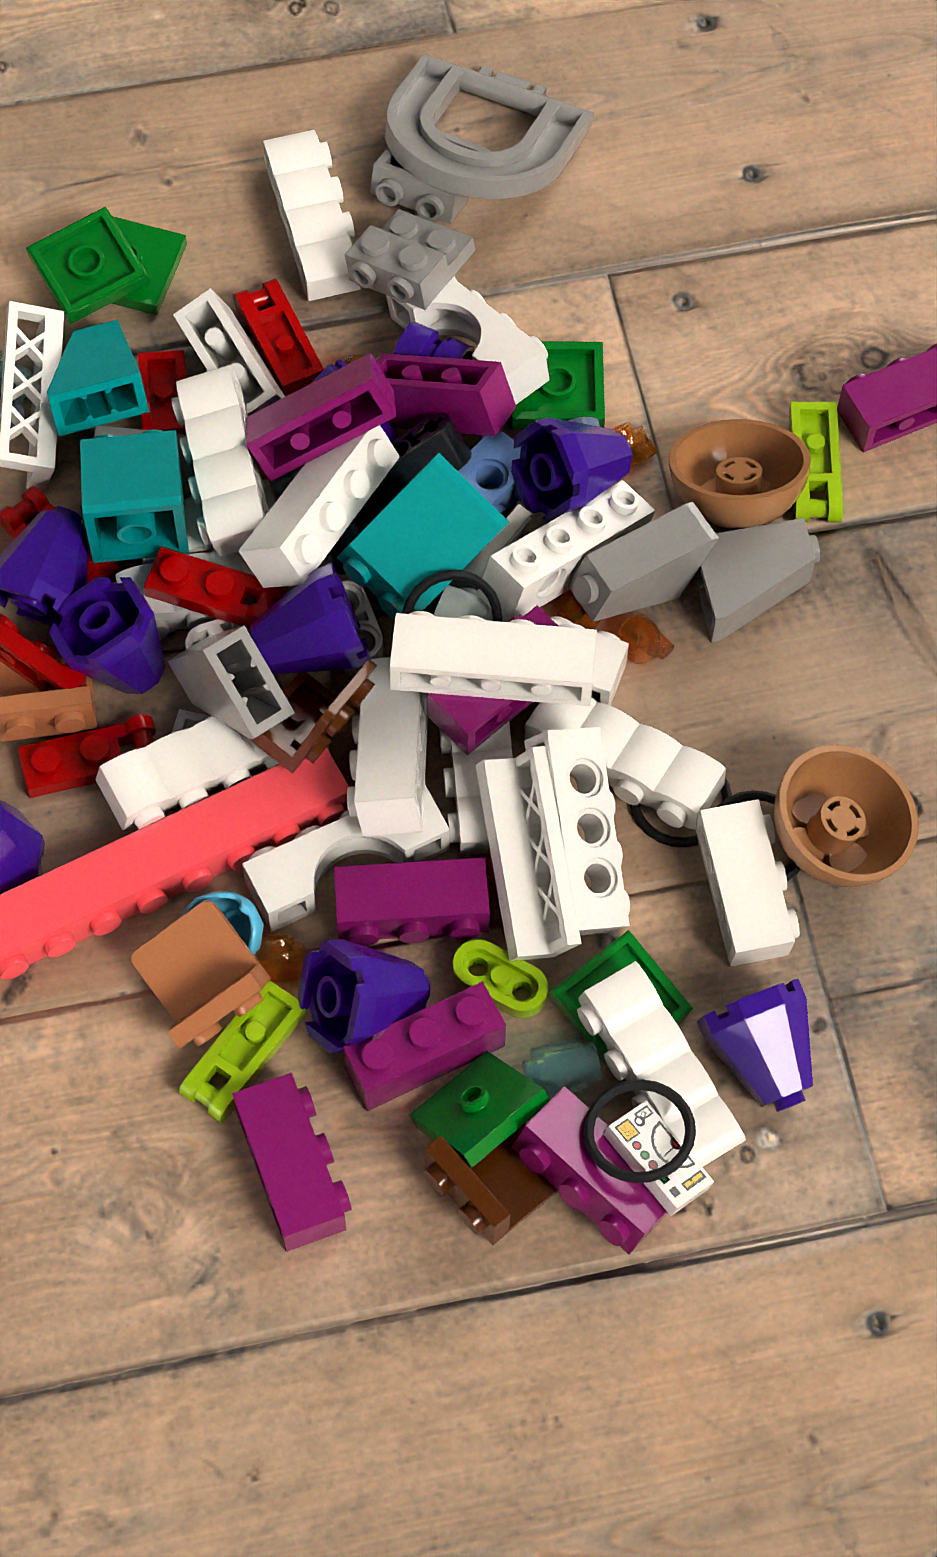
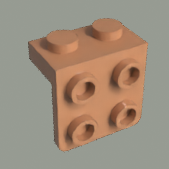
M55 644L46 645L55 654L58 662L62 665L67 663L62 658ZM0 661V742L98 729L93 678L85 675L87 686L42 692Z
M204 900L135 950L131 956L133 966L176 1022L167 1034L179 1049L191 1040L194 1041L197 1047L201 1046L223 1029L218 1021L234 1010L238 1017H241L264 999L259 991L271 979L216 903L211 900Z

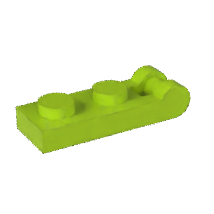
M791 401L788 411L789 431L804 442L811 457L806 485L799 498L793 504V520L804 518L805 522H809V518H826V522L841 523L843 518V493L837 402ZM810 491H825L826 499H810Z
M270 980L259 991L264 999L241 1017H238L237 1014L180 1086V1095L192 1103L196 1100L209 1108L208 1114L220 1123L224 1122L235 1109L232 1093L250 1087L308 1013L307 1009H301L297 998ZM216 1072L228 1079V1082L221 1090H218L209 1083Z

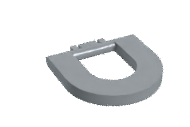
M423 54L389 101L384 133L387 147L392 156L405 170L419 180L440 190L465 197L506 199L534 193L555 181L589 132L594 113L546 96V87L536 85L531 91V82L499 71L495 77H492L493 69L482 66L476 72ZM461 90L537 116L518 144L509 149L494 152L475 151L458 146L443 137L435 127L437 121Z

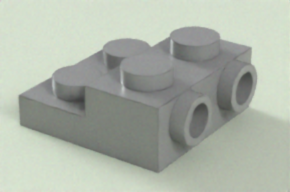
M439 131L443 137L458 146L475 151L490 152V149ZM388 147L373 165L370 194L376 195L378 200L386 206L402 205L417 211L418 215L423 219L431 222L441 220L451 224L468 202L469 197L440 190L410 174L395 160Z
M398 209L382 229L370 225L344 255L350 281L355 282L360 287L370 288L391 296L398 302L408 303L426 310L476 250L473 237Z

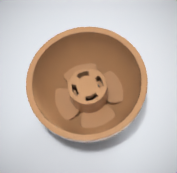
M748 419L720 420L695 427L679 437L669 453L671 478L682 501L685 504L694 502L707 522L728 529H743L765 525L783 515L802 493L808 479L811 463L807 446L795 434L771 423Z
M839 744L813 748L799 756L785 772L776 793L774 821L779 841L796 866L820 882L839 887H860L877 883L899 870L910 858L915 848L918 837V815L907 786L889 765L865 750Z

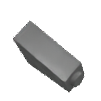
M694 502L686 503L587 554L570 580L568 587L592 622L678 599L719 537Z
M804 518L716 533L719 539L693 576L711 642L723 640L811 581L814 565L820 562V548L817 537L814 534L809 535Z
M245 625L209 636L167 661L193 705L249 739L256 738L295 713Z

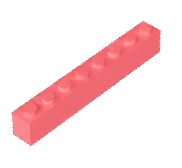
M326 748L314 764L305 759L293 774L281 764L274 766L0 894V979L9 980L18 977L29 968L30 964L47 956L51 958L62 956L72 950L77 942L91 935L102 936L117 929L123 920L140 912L142 914L155 912L162 908L168 899L184 891H199L208 886L214 877L231 869L233 871L243 870L242 863L248 861L252 854L264 847L274 846L277 848L294 840L299 832L308 827H323L338 820L348 810L347 788L349 786L329 750Z

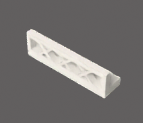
M9 301L6 311L0 398V467L27 471L26 489L35 486L41 492H45L55 470L57 431L46 392L62 356L64 311ZM18 318L40 323L36 332V338L30 341L17 327ZM26 354L34 362L33 377L28 380L14 366L15 361ZM13 382L17 385V387L14 388V389H13ZM22 394H25L32 401L31 416L27 419H24L12 406V401ZM12 422L15 426L10 429V425ZM22 433L29 441L28 456L9 453V441Z
M546 746L531 747L516 758L482 760L475 767L509 961L556 957L580 945L581 938ZM530 766H531V769H532L533 781H532Z

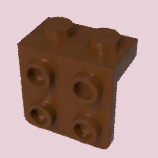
M369 659L338 697L307 672H299L283 690L295 713L256 738L249 740L292 774L305 759L314 764L332 741L326 736V733L331 737L335 734L338 735L356 712L349 707V704L351 703L357 708L375 684L368 678L377 665Z
M523 1124L472 1168L462 1160L441 1135L425 1148V1169L423 1172L427 1180L441 1195L447 1193L458 1205V1213L468 1228L476 1235L482 1233L492 1246L558 1192V1189L541 1174L528 1169L520 1159L519 1154L512 1148L526 1124Z

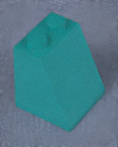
M153 429L147 430L142 434L122 436L104 434L93 439L80 440L82 514L93 563L157 557L161 547L189 554L180 453L176 430L162 431Z
M438 453L337 558L344 564L343 569L348 577L355 583L368 587L379 598L378 603L382 610L395 619L396 613L402 614L405 601L416 585L437 572L463 570L509 521ZM452 580L443 581L431 586L420 596L412 612L423 611Z

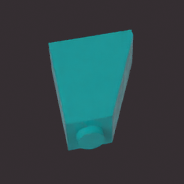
M118 319L73 331L46 392L58 437L148 413L149 408L141 374Z

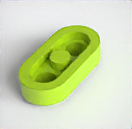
M481 939L471 940L462 944L454 955L453 976L456 983L463 990L483 981L496 1007L516 1018L532 1017L544 1008L548 997V981L544 973L534 965L524 960L509 961L508 951ZM474 965H482L487 969V972L482 976H474L469 972V969ZM517 989H526L531 993V997L527 1000H519L514 997L513 993Z

